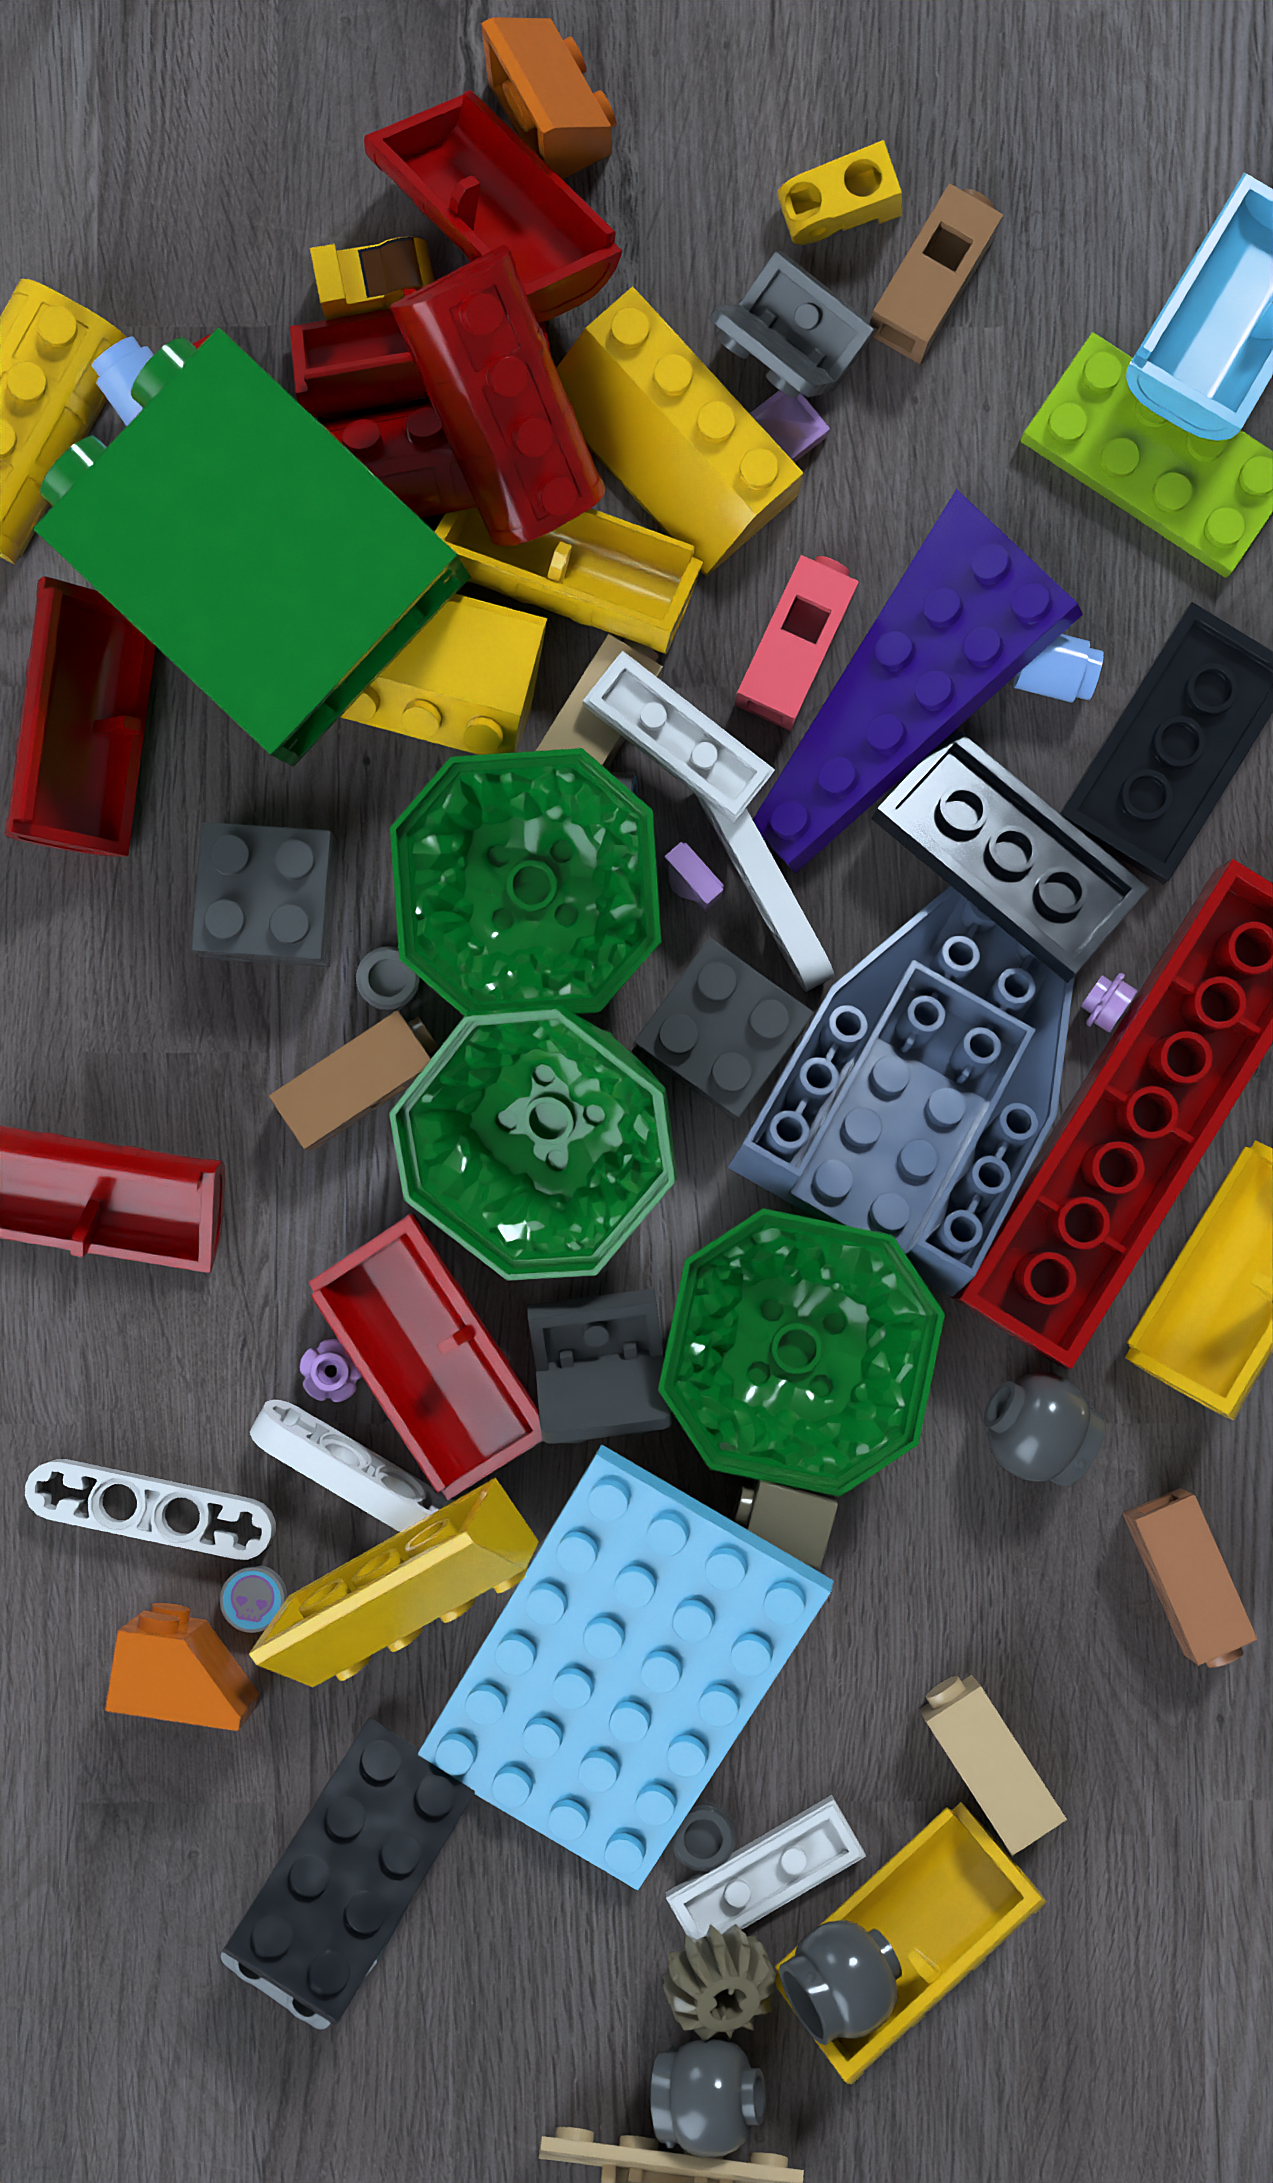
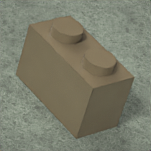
M740 1478L733 1498L730 1516L734 1517L733 1522L801 1562L821 1568L838 1502L834 1495L754 1478H751V1481Z

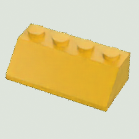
M633 286L583 330L557 366L556 370L568 400L573 406L577 416L576 420L587 447L669 537L695 546V552L692 557L703 561L701 572L706 577L799 496L804 472Z
M455 594L346 710L341 718L477 755L515 753L530 717L547 618Z
M494 1478L290 1594L249 1655L256 1665L311 1687H315L335 1675L339 1681L346 1680L363 1669L370 1662L372 1654L385 1647H388L391 1652H396L413 1642L422 1633L424 1625L439 1617L443 1623L453 1621L473 1606L476 1601L475 1597L491 1588H494L496 1593H502L518 1584L526 1577L527 1565L539 1541L498 1480Z

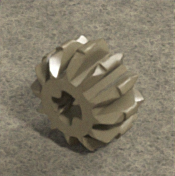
M710 1923L706 1936L696 1939L685 1934V1950L668 1953L669 1971L663 1975V1989L666 1998L671 2006L675 2020L681 2024L683 2030H694L703 2042L710 2039L716 2032H720L730 2041L733 2031L741 2026L754 2031V2015L772 2012L770 1995L777 1990L775 1972L763 1944L758 1942L755 1935L746 1936L737 1924L731 1926L723 1934H720Z

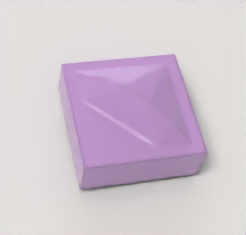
M779 390L749 413L794 463L829 436L830 428L802 393L795 399Z
M680 842L664 856L663 866L668 871V882L671 890L679 897L695 901L704 912L721 899L724 885L687 843L683 844Z

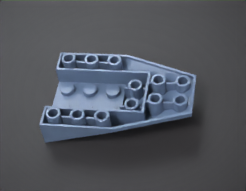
M950 885L830 988L727 1168L818 1220L893 1235L921 1279L946 1294L954 1296L975 1277L1057 1116L1074 977L1066 983Z

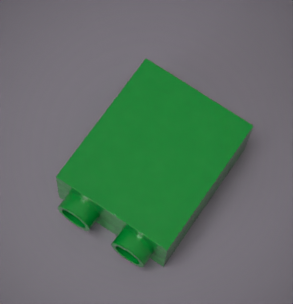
M218 327L198 349L185 337H179L164 345L149 359L137 375L131 388V397L143 409L108 447L95 436H89L75 443L58 458L46 474L40 487L41 496L53 507L36 524L33 530L271 756L294 767L471 576L453 549Z

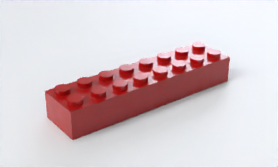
M1234 859L1229 860L1213 871L1031 1165L975 1277L954 1296H950L956 1302L1059 1366L1069 1369L1073 1368L1273 1043L1272 882Z

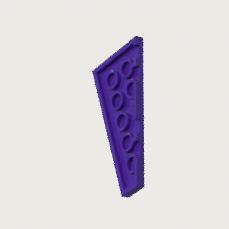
M957 489L753 818V822L762 838L795 874L1083 615L1079 604Z

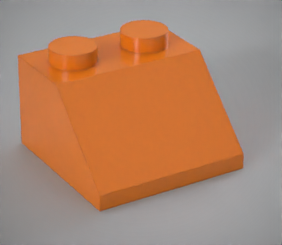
M492 17L482 22L488 84L516 134L563 180L611 155L612 128L617 125L616 118L605 94L601 90L593 93L582 75L587 72V68L574 39L571 36L562 39L551 18Z
M154 1603L152 1604L151 1611L143 1610L118 1630L105 1711L239 1731L257 1708L260 1693L207 1620L191 1618V1609L186 1606Z

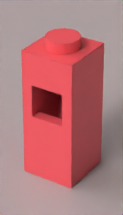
M803 555L800 556L737 691L734 706L792 731L856 592L859 581L849 577L850 571L847 567L825 556H816L815 560Z

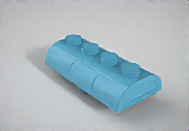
M1243 173L1130 362L1126 373L1129 389L1139 402L1183 430L1200 438L1216 441L1231 439L1240 432L1273 375V189L1246 173Z

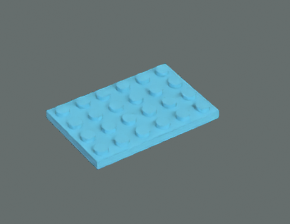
M601 1444L529 1564L525 1573L526 1577L516 1586L421 1745L418 1755L476 1791L475 1795L634 1889L639 1890L828 1598L834 1580Z

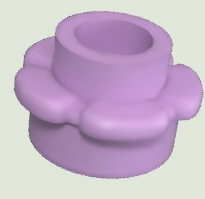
M1119 973L1113 982L1102 975L1081 1005L1083 1009L1091 1013L1086 1021L1089 1027L1092 1023H1095L1110 1033L1138 991L1122 981L1125 974Z
M326 1339L320 1342L318 1348L308 1349L300 1362V1373L305 1377L303 1387L311 1397L319 1401H323L326 1398H331L333 1402H341L348 1399L357 1389L356 1381L362 1377L338 1339ZM328 1365L336 1367V1376L328 1377L326 1375L325 1369Z

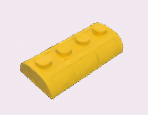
M20 279L0 316V557L14 565L19 556L23 555L35 533L33 528L43 518L50 505L40 494V487L46 474L66 450L88 436L107 401V398L96 384L99 376L93 369L92 363L108 348L127 338L118 328L96 313L59 292L30 279Z
M477 507L446 513L435 530V533L458 554L471 576L467 582L481 585L522 603L541 607L571 618L577 623L590 627L593 626L664 654L668 653L681 625L703 564L702 560L692 557L695 552V546L592 508L557 529L535 540L519 545L500 546L493 544Z
M1256 1140L1251 1148L1244 1146L1126 1342L1130 1347L1125 1356L1127 1360L1164 1384L1230 1420H1235L1243 1407V1402L1273 1354V1148Z
M962 1802L954 1809L946 1807L820 1924L822 1925L830 1921L848 1920L857 1923L867 1932L877 1929L890 1943L902 1969V1976L895 1980L898 1996L894 2011L882 2026L876 2031L858 2038L839 2036L827 2045L816 2041L847 2084L852 2085L861 2077L873 2062L911 2027L920 2022L932 2007L972 1970L979 1967L986 1960V1957L1033 1913L1038 1912L1047 1903L1040 1891L1016 1862ZM797 1946L775 1966L777 1970L775 1974L777 1989L791 2008L792 2006L781 1983L779 1968L781 1964L795 1956Z

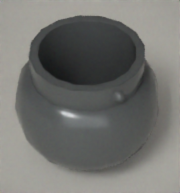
M1032 1372L1021 1376L1014 1382L1006 1381L1002 1383L991 1396L984 1412V1424L988 1427V1443L992 1455L1011 1474L1032 1482L1050 1480L1059 1486H1069L1076 1482L1089 1469L1096 1458L1104 1437V1417L1098 1411L1089 1407L1086 1396L1074 1384L1052 1372Z
M839 1920L826 1922L807 1933L799 1942L795 1956L780 1965L779 1974L786 1996L803 2026L816 2041L827 2045L839 2036L844 2038L866 2036L876 2031L888 2020L894 2011L898 1996L895 1980L902 1976V1969L893 1948L881 1932L877 1929L867 1932L855 1922Z
M710 2038L704 2042L702 2039L685 2043L679 2048L678 2052L675 2047H670L668 2052L658 2053L654 2062L651 2081V2113L657 2139L661 2143H666L668 2148H673L675 2143H678L688 2153L702 2157L724 2156L741 2148L748 2140L751 2126L761 2125L764 2119L765 2084L762 2071L759 2068H750L746 2054L737 2044L726 2039Z

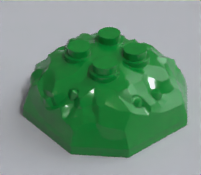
M583 748L450 757L390 827L399 959L464 1016L468 1012L547 1005H561L573 1014L600 1012L662 942L653 810Z
M561 1005L522 1006L519 1008L468 1012L389 1113L404 1201L506 1280L597 1275L673 1186L678 1177L666 1088L635 1055L613 1038L611 1032L601 1030L592 1023L569 1012Z
M763 1208L685 1259L658 1391L709 1469L840 1497L919 1445L945 1313L893 1235Z

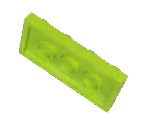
M1092 331L1024 431L1020 442L1227 578L1273 512V451L1242 430L1231 439L1210 440L1191 434L1154 413L1139 402L1129 389L1126 373L1133 358Z

